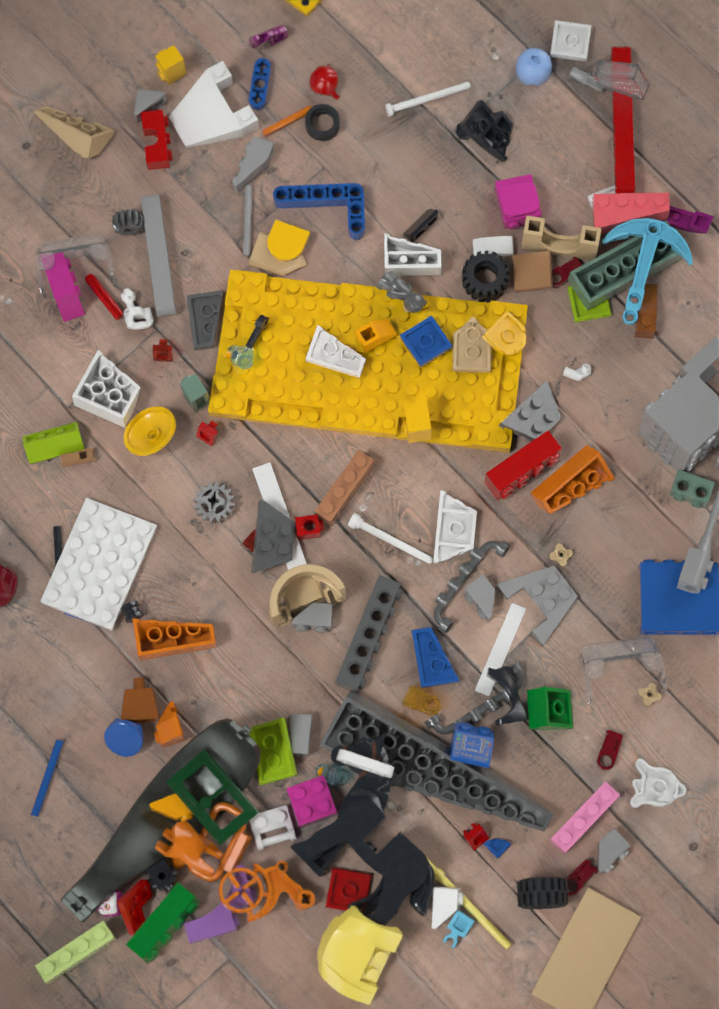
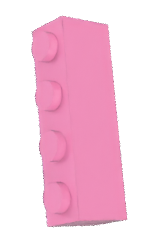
M605 781L550 839V842L565 855L618 799L620 794Z

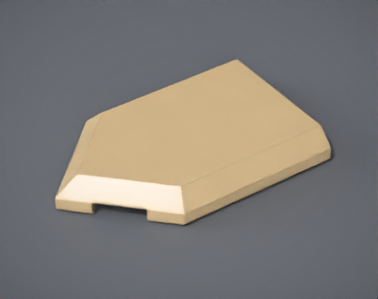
M262 231L258 235L248 264L281 276L307 266L302 254L287 262L275 259L267 245L269 233Z
M474 317L470 318L463 327L454 333L453 371L491 372V346L482 338L487 330Z

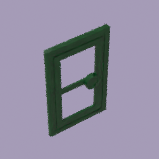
M206 749L166 781L167 785L220 846L259 813L257 808ZM205 765L221 783L222 787L210 797H202L198 803L182 782L201 766ZM226 789L244 811L221 830L204 809H208L211 806V801Z

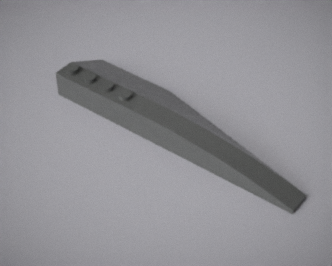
M352 690L345 697L320 743V746L332 752L336 746H357L366 741V738L376 740L382 734H385L383 747L387 753L389 765L394 767L392 777L390 778L391 786L395 787L396 785L404 788V790L416 791L427 797H436L441 799V801L470 810L475 809L487 815L502 817L501 819L512 820L520 825L543 832L554 816L552 812L486 768L450 760V747Z

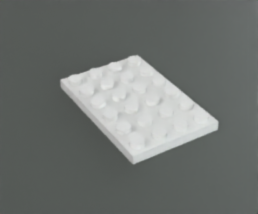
M86 498L40 602L112 631L121 612L120 608L126 601L155 534L157 525Z

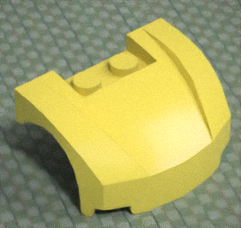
M351 906L342 915L336 916L322 935L317 951L318 971L321 977L339 993L370 1005L378 989L376 982L390 953H395L403 935L398 927L379 925L361 914L356 906Z

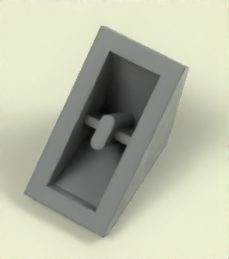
M138 89L134 109L136 121L138 123L142 121L141 112L155 111L167 103L166 94L161 91Z

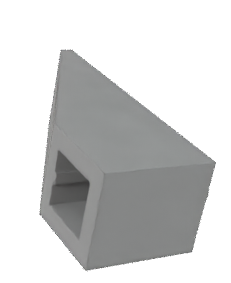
M255 136L252 137L251 142L248 141L245 152H247L245 158H241L239 163L240 171L233 178L232 184L234 185L235 192L241 191L269 166L275 151L273 142Z

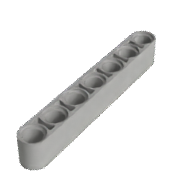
M160 194L141 196L157 317L176 314Z

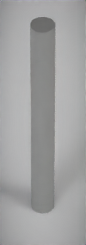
M251 185L245 186L244 257H250L253 187Z

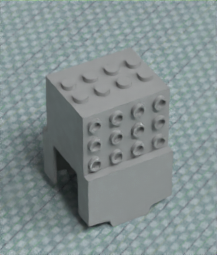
M714 337L681 368L680 374L672 383L671 389L668 390L666 388L663 390L656 402L652 401L646 406V411L643 413L644 417L639 424L638 434L647 442L649 449L653 452L656 451L661 456V460L666 465H670L676 472L682 470L690 473L695 468L698 460L703 461L709 455L712 447L715 449L719 446V396L706 384L718 373L712 366L719 358V338Z

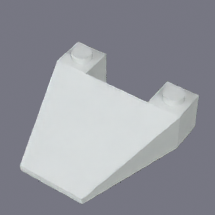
M223 61L206 69L169 116L171 123L186 148L242 138L259 129L258 119L249 105L232 113L220 91L233 85L232 75Z

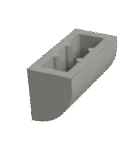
M289 715L288 735L292 753L295 756L308 757L312 715Z

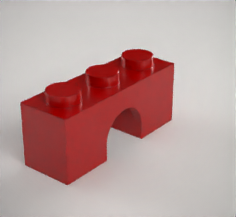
M163 110L141 112L144 136H155L158 138L155 144L145 146L148 170L170 168L169 161H173L172 150H168V144H171L170 133H166V127H169L168 116H164Z

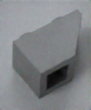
M481 575L465 588L464 597L470 605L472 603L475 605L479 617L489 622L492 618L495 589L486 577Z
M312 603L292 620V628H296V631L306 632L307 629H315L317 633H327V630L331 631L333 605Z
M614 828L598 842L597 870L599 874L603 871L607 874L615 866L613 862L617 858L622 860L629 853L627 849L630 845Z

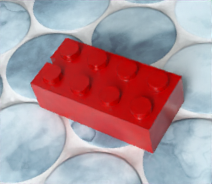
M547 430L486 472L484 483L497 501L500 499L505 500L513 494L512 491L517 487L521 489L526 486L530 478L539 477L546 467L549 466L551 468L559 462L558 459L560 458L562 448L549 430Z

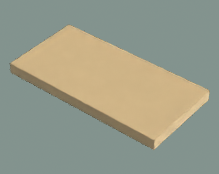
M587 888L531 995L555 1009H593L641 917L594 890Z

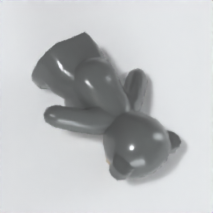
M392 270L385 273L377 284V289L388 291L386 293L387 297L402 300L405 312L417 313L427 303L422 295L413 292L410 282L405 283Z

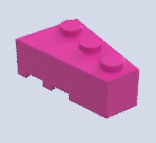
M61 251L41 258L63 321L66 322L85 315L79 296L82 295L78 285H74V282H77L74 271H69L72 268L69 257L65 258Z

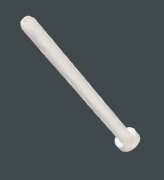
M465 82L398 104L391 105L388 103L385 104V109L388 117L394 115V112L468 90L471 85L469 82Z

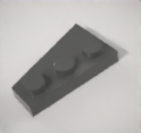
M224 290L187 295L194 351L210 349L214 346Z

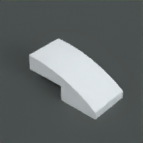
M495 236L473 239L474 255L476 256L479 251H481V254H484L485 250L489 251L488 254L495 252L497 257L500 255L502 257L514 255L513 237Z

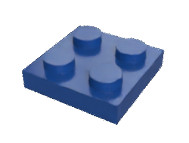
M432 315L400 335V339L420 368L452 348V344Z

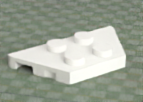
M441 490L433 564L465 554L474 548L477 511L465 506L463 502L452 498L445 491Z

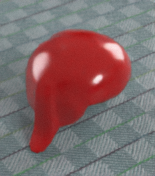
M330 64L316 67L309 78L311 90L319 95L331 96L335 100L339 99L335 92L338 85V75L335 69L330 67Z

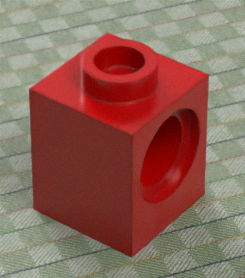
M318 514L295 517L298 541L321 537L320 531H324L323 520L318 519ZM311 523L315 525V528L312 531H307L305 526Z

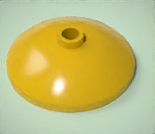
M160 406L150 407L139 412L131 419L125 429L123 440L126 448L137 456L151 455L163 449L175 433L176 419L167 408Z

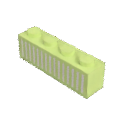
M102 921L35 965L44 982L50 984L115 941L116 937L108 924Z

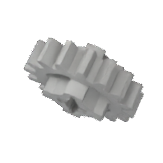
M208 482L207 488L202 485V492L196 491L198 498H193V501L198 503L194 505V509L199 510L197 516L203 515V521L205 522L209 519L210 524L214 520H217L219 524L220 518L227 520L226 514L232 515L233 512L230 508H235V503L231 502L235 498L232 495L229 496L232 493L231 489L226 490L225 484L219 487L218 482L215 483V486ZM220 493H222L227 500L221 498ZM216 496L217 503H215V506H213L212 508L211 503L214 502ZM202 506L207 507L209 509V513L205 512Z

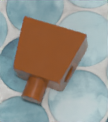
M133 678L134 689H126L124 691L121 720H127L132 723L158 722L160 715L153 688H145V678Z

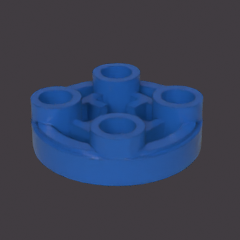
M114 719L105 731V743L117 755L124 757L133 756L140 751L144 743L143 728L141 725L127 720Z

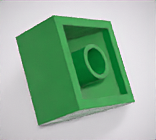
M552 687L527 690L529 729L542 731L573 729L570 690Z

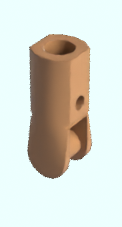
M87 448L61 454L62 466L67 467L95 462L97 460L93 453L95 449ZM86 454V458L81 459V455Z

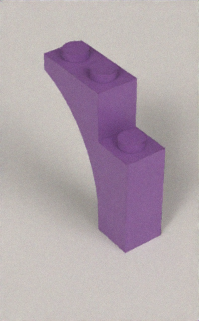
M242 864L236 866V868H245V866ZM236 872L234 878L240 884V888L236 889L232 884L225 899L238 891L239 895L228 902V904L234 908L242 909L249 907L241 896L243 892L248 895L254 904L257 895L254 887H248L246 890L242 889L249 880H252V877L247 873ZM220 903L207 915L184 923L189 943L194 944L237 931L236 926L239 925L237 914H233L232 911Z

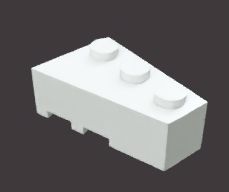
M384 233L385 273L392 270L397 276L441 275L440 249L420 243L415 244L406 239H398Z

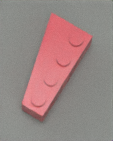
M669 193L594 194L592 201L593 227L601 228V234H604L632 219L650 218L659 221L668 219L670 211Z

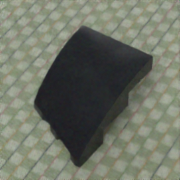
M479 100L472 107L460 126L481 148L501 162H505L507 160V156H505L506 148L510 145L513 123L503 110L492 113L484 101Z

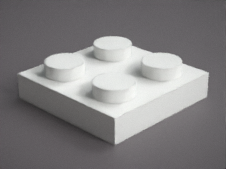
M555 21L550 57L586 62L591 25Z

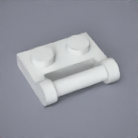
M287 805L258 813L250 820L258 851L263 850L266 846L289 839L291 841L296 840ZM283 827L288 829V832L261 839L260 836Z

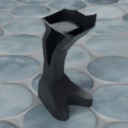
M509 666L498 669L488 668L486 676L505 689L512 705L507 714L495 721V725L528 721L526 711L518 694L517 681L511 675Z

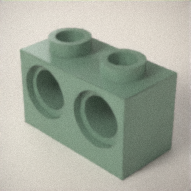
M196 374L188 375L182 379L180 383L182 394L193 411L196 413L207 406L210 401L209 394Z
M678 470L669 495L673 496L672 498L676 501H687L695 508H706L715 482ZM684 484L687 490L681 491L677 485ZM696 491H703L705 497H698Z

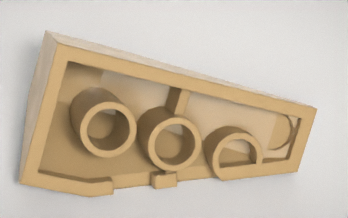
M48 106L35 109L34 112L73 151L81 154L83 158L99 155L114 134L113 129L100 123L93 122L92 125L83 122L84 118L68 117L66 112Z

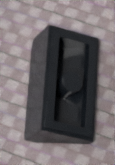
M428 209L403 235L414 243L438 219V210Z

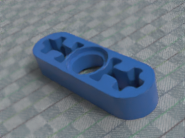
M259 58L254 63L249 94V105L254 110H261L266 104L271 73V64L266 58ZM264 64L263 75H260V67ZM258 80H262L265 82V85L262 88H257L255 83ZM257 93H259L260 101L258 104H255L254 101L256 100Z

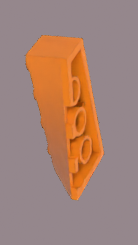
M586 445L530 492L538 507L551 514L570 504L571 500L576 497L581 498L586 495L587 491L593 488L597 489L602 486V483L610 482L615 478L600 452Z
M132 619L140 661L217 648L213 624Z

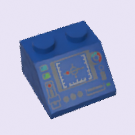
M465 722L455 723L450 742V760L489 768L494 731L484 726L474 727Z

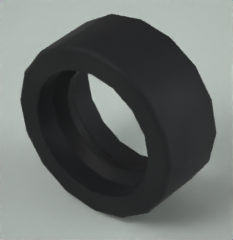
M318 104L310 108L305 117L307 133L317 141H327L335 137L340 128V118L335 108L328 104ZM319 114L331 116L333 119L332 128L327 131L315 130L312 127L313 117Z

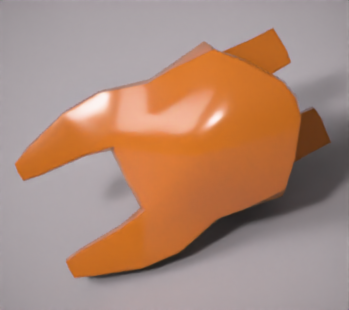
M185 821L177 822L172 827V830L166 828L162 835L173 843L171 847L160 840L155 846V849L160 853L172 858L173 867L180 869L184 865H188L196 871L212 875L214 869L200 857L202 852H206L218 859L223 857V853L213 842L199 835Z

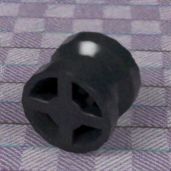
M136 600L120 608L121 612L126 616L125 620L127 623H132V619H140L144 616L143 611L139 610V603Z

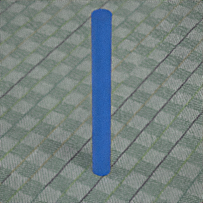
M56 740L31 812L32 816H39L64 743L63 741Z

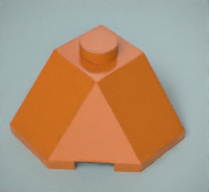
M174 701L168 703L156 725L157 732H154L157 744L161 743L163 748L185 741Z

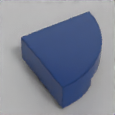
M492 839L483 844L497 859L511 846L508 841L502 839Z

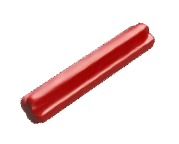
M92 273L86 276V283L116 320L124 316L123 311Z

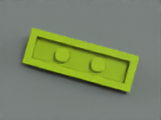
M78 422L22 436L23 446L30 464L84 449Z

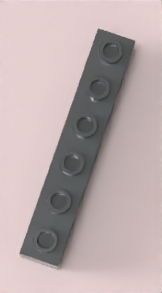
M381 575L378 576L336 678L335 684L356 693H358L359 689L363 690L367 680L364 678L366 671L370 672L374 663L371 660L374 653H378L381 646L379 639L381 635L385 636L388 625H386L388 617L392 619L396 609L393 607L395 600L399 601L402 595L401 583ZM386 595L390 598V601L388 603H381L379 598ZM375 613H380L383 618L380 621H374L372 616ZM373 631L376 635L374 638L368 639L365 637V633ZM365 648L368 650V654L365 657L359 656L357 654L359 649ZM353 666H358L361 672L354 675L350 672V669Z

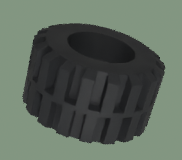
M485 250L484 254H481V251L477 252L476 256L472 254L470 260L467 259L465 266H463V289L466 288L467 295L471 294L472 299L479 298V302H482L483 299H486V302H490L491 298L494 301L497 300L498 295L502 296L508 286V264L506 261L503 262L501 255L497 257L495 252L488 254L489 251ZM480 270H490L497 278L493 282L485 284L479 282L474 275Z
M534 877L517 881L518 907L522 909H554L567 906V880L562 877Z

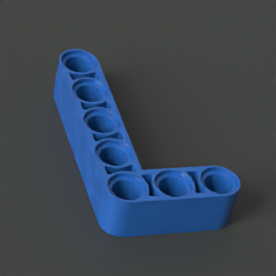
M360 184L278 186L274 189L273 200L278 208L347 206L349 236L353 240H361L365 236L364 190ZM353 192L360 193L357 197H353L351 194ZM318 193L323 195L321 198L314 197ZM334 193H340V194H341L340 197H334V196H332V195H333ZM299 194L304 195L302 199L296 198ZM279 195H284V196H286V197H285L284 199H282V200H280V199L277 198ZM355 209L361 211L359 214L352 213ZM354 227L361 228V230L358 232H355L352 229Z

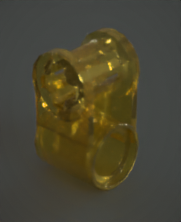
M409 686L402 702L404 706L431 716L438 714L441 709L440 701L436 696L414 686ZM432 701L435 702L436 708L432 707V709L429 710L427 704H431Z

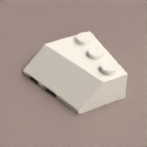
M98 350L72 398L74 406L125 428L134 412L141 388Z

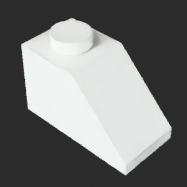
M439 886L434 888L432 929L438 928L460 908V905H463L464 896L463 893H460V888Z

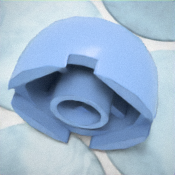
M529 48L518 57L516 75L524 84H536L538 86L545 83L551 75V58L542 49Z

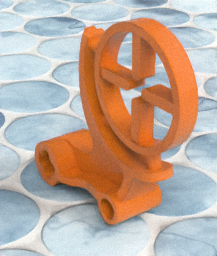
M279 861L276 865L263 869L257 863L253 864L255 868L253 871L246 868L233 869L224 875L218 887L219 898L224 907L234 913L247 912L248 922L256 921L268 914L277 903L281 892L288 893L294 901L295 907L300 911L309 909L315 902V896L311 891L303 890L299 884L295 883L286 874L285 871L288 869V864L285 861ZM243 872L253 877L251 881L242 887L243 890H246L255 882L258 884L259 895L255 904L245 892L241 894L249 906L247 909H237L228 904V902L239 895L238 891L227 899L223 896V883L227 877L236 889L240 888V884L232 875L233 873ZM258 872L262 875L266 883L267 892H263L262 882L260 878L257 876ZM262 896L266 897L262 909L253 915L251 910L260 903ZM304 897L308 899L305 904L301 902Z

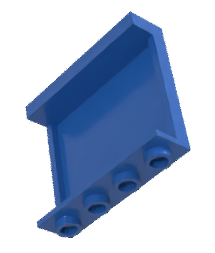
M648 559L640 562V635H718V563H713L710 573L706 572L705 578H708L705 590L701 589L700 593H690L677 589L685 560H682V562H674V560L655 562V560Z

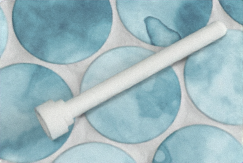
M354 512L348 527L354 530L355 528L358 530L361 528L428 564L433 562L431 556L364 522V519L359 514Z

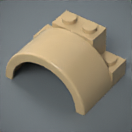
M306 564L289 569L278 578L270 594V611L268 612L274 628L277 629L292 623L291 614L306 609L312 603H320L326 600L327 604L335 605L347 600L345 586L335 573L319 565ZM319 582L325 583L326 589L322 590ZM282 597L285 601V606L280 604Z

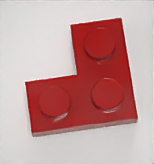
M140 879L117 900L129 935H134L146 921L141 907L153 897L147 879Z

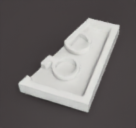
M317 325L306 356V362L360 378L366 362L363 356L350 347L345 346L332 334L330 335L324 331L319 325Z

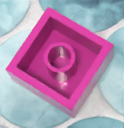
M324 775L286 788L300 829L337 816V811Z

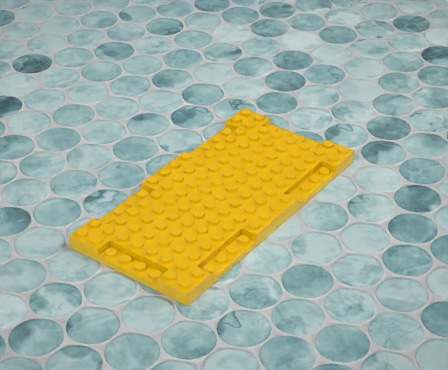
M230 269L208 414L213 417L408 440L407 437L404 438L402 421H405V414L420 394L426 393L431 423V440L420 442L510 453L513 430L506 427L503 429L498 425L515 410L522 350L515 355L506 356L498 353L491 347V372L453 371V336L472 317L488 331L507 310L525 328L528 305L498 301L486 303L422 295L424 300L427 301L426 305L421 311L411 313L404 311V302L402 300L389 298L386 295L388 291L379 290L374 286L341 283V285L269 277L265 273ZM262 314L269 318L267 326L259 334L253 348L248 349L246 343L255 328L256 320ZM432 315L452 344V348L420 368L400 339V335ZM388 319L397 336L364 353L355 339V330L372 321ZM317 325L366 359L360 378L306 362V356ZM228 351H230L233 358H227L226 354Z

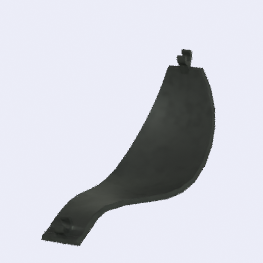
M229 718L216 721L191 739L158 772L136 800L92 866L61 898V902L81 922H85L119 888L161 860L168 858L155 849V846L160 840L171 847L173 843L162 834L166 828L172 830V827L177 822H181V820L175 821L152 811L150 803L175 794L166 781L204 749L242 792L246 789L258 768L261 756L258 745L248 735L252 729L247 724L241 728ZM205 765L201 766L182 782L198 803L202 797H210L222 787L221 783ZM225 789L211 801V806L204 810L209 814L214 805L221 802L233 805L235 800ZM221 810L218 813L215 823L226 812L225 810ZM192 815L193 818L185 822H188L200 834L203 825Z

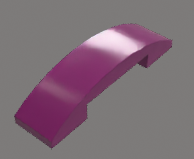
M670 206L668 219L665 220H667L672 228L692 233L707 234L714 216L699 211L692 213Z

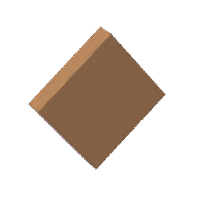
M550 251L513 255L514 291L516 293L553 288Z

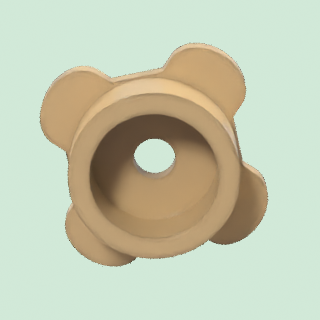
M559 543L555 546L554 552L550 553V559L559 563L560 566H565L573 552L571 549L564 548Z
M650 683L648 687L640 688L638 691L646 706H650L655 701H660L662 697L657 692L654 683Z

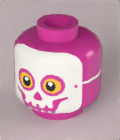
M119 890L115 891L97 908V911L104 917L121 915L117 900L123 894Z

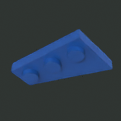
M432 628L412 630L421 689L459 683L460 680L442 650Z

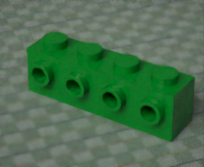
M177 883L127 942L126 946L147 964L150 961H154L158 957L161 948L171 941L172 935L176 930L183 927L186 918L197 910L200 901L180 883Z

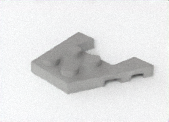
M555 566L497 584V588L507 600L524 589L547 620L532 630L533 635L542 646L547 642L550 635L578 597Z

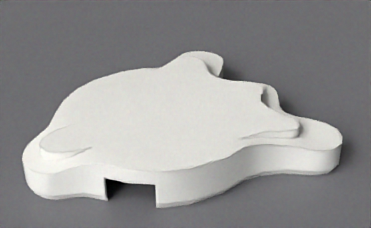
M642 758L635 762V767L641 774V779H634L632 781L635 795L630 800L631 807L638 808L645 804L654 807H665L686 794V786L680 783L669 769L652 767Z

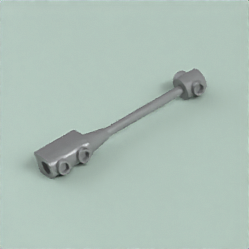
M719 457L716 463L717 467H719ZM719 489L705 533L700 539L697 549L689 547L677 589L690 593H700L701 589L705 590L708 578H705L706 572H711L714 563L710 561L711 536L719 514Z

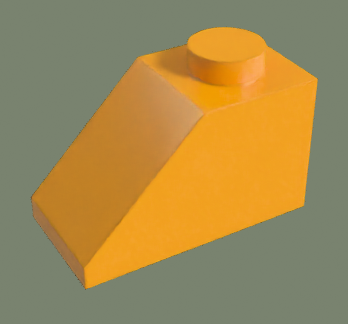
M176 794L150 803L152 811L175 821H188L193 818L191 811Z

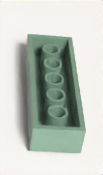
M651 228L650 232L655 233L657 232V230L655 228ZM636 236L570 272L568 281L587 311L633 285L643 241L642 237ZM661 241L658 242L648 277L683 258L671 249V245Z

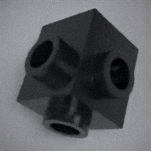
M164 859L147 869L151 877L149 882L154 890L158 888L160 892H168L178 882L176 879L177 871L173 865L168 866ZM162 875H166L164 880H161Z

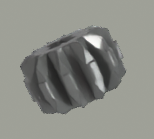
M122 209L120 212H115V215L112 216V226L117 234L135 235V233H140L143 229L144 219L141 212L136 211V209Z

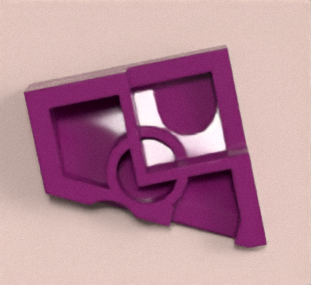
M282 24L251 36L249 44L252 49L267 41L273 46L288 38L287 29Z

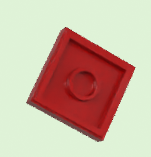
M332 868L325 908L346 911L349 909L347 906L351 902L366 898L369 893L372 874ZM363 903L362 909H360L363 913L365 910L366 903Z

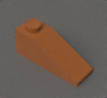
M645 284L644 286L645 293L640 311L637 313L638 319L635 323L634 337L654 338L657 318L658 285Z

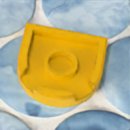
M275 219L267 239L268 249L272 256L279 261L287 262L295 259L302 254L310 236V231Z
M507 310L482 338L498 353L512 356L519 353L525 347L526 330Z

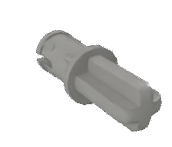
M575 66L569 76L582 83L583 86L587 85L599 92L603 91L606 85L605 82L591 76L592 73L588 74Z

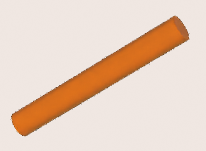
M309 105L261 130L262 134L266 137L306 116L311 106Z

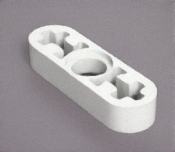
M342 749L339 750L336 758L340 762L388 778L392 777L394 767Z

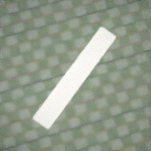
M514 603L511 604L475 691L490 696L495 682L486 676L488 668L498 669L502 667L526 608Z

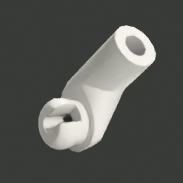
M583 364L577 370L566 367L563 376L580 381L589 377L591 366Z

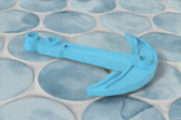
M632 219L612 229L602 241L605 245L615 240L628 239L629 235L643 238L633 285L630 287L625 305L626 310L622 316V320L626 325H634L637 322V313L640 311L645 293L644 286L658 242L661 241L671 245V249L680 255L689 266L693 264L689 246L679 232L665 222L656 219ZM655 228L657 232L651 233L650 229ZM636 298L638 302L632 303L631 299ZM627 316H632V317H633V320H632V321H628V320L626 319V317H627Z

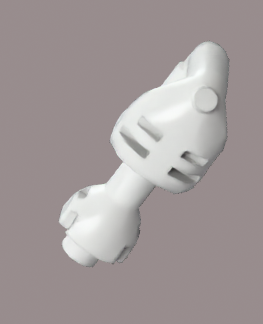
M129 288L124 289L121 298L127 306L123 313L127 328L132 330L150 328L153 325L151 308L134 307L135 292H132ZM146 319V321L143 322H133L135 320Z

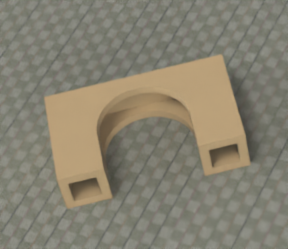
M526 216L521 249L535 252L550 251L553 255L570 258L575 256L577 259L588 261L596 258L601 228L583 225L579 235L562 236L545 229V218Z

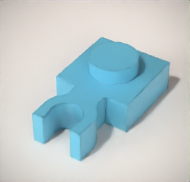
M457 910L447 926L452 931L446 935L443 942L446 943L448 938H453L454 944L452 948H455L458 943V936L465 938L475 920Z

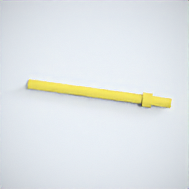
M427 858L433 868L435 880L437 882L440 881L444 887L457 888L445 876V872L441 868L438 869ZM464 896L463 906L507 950L512 944Z

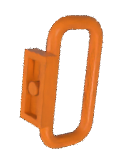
M221 802L214 805L209 816L215 821L221 810H225L235 816L240 815L243 811L229 803ZM247 823L233 835L215 873L208 875L188 866L190 872L204 881L215 882L221 878L224 871L229 872L236 869L252 836L243 833ZM203 827L199 835L206 838L209 832Z

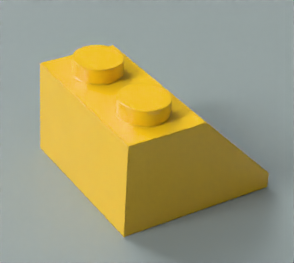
M426 393L420 394L405 414V421H402L403 436L408 438V443L431 440V423Z

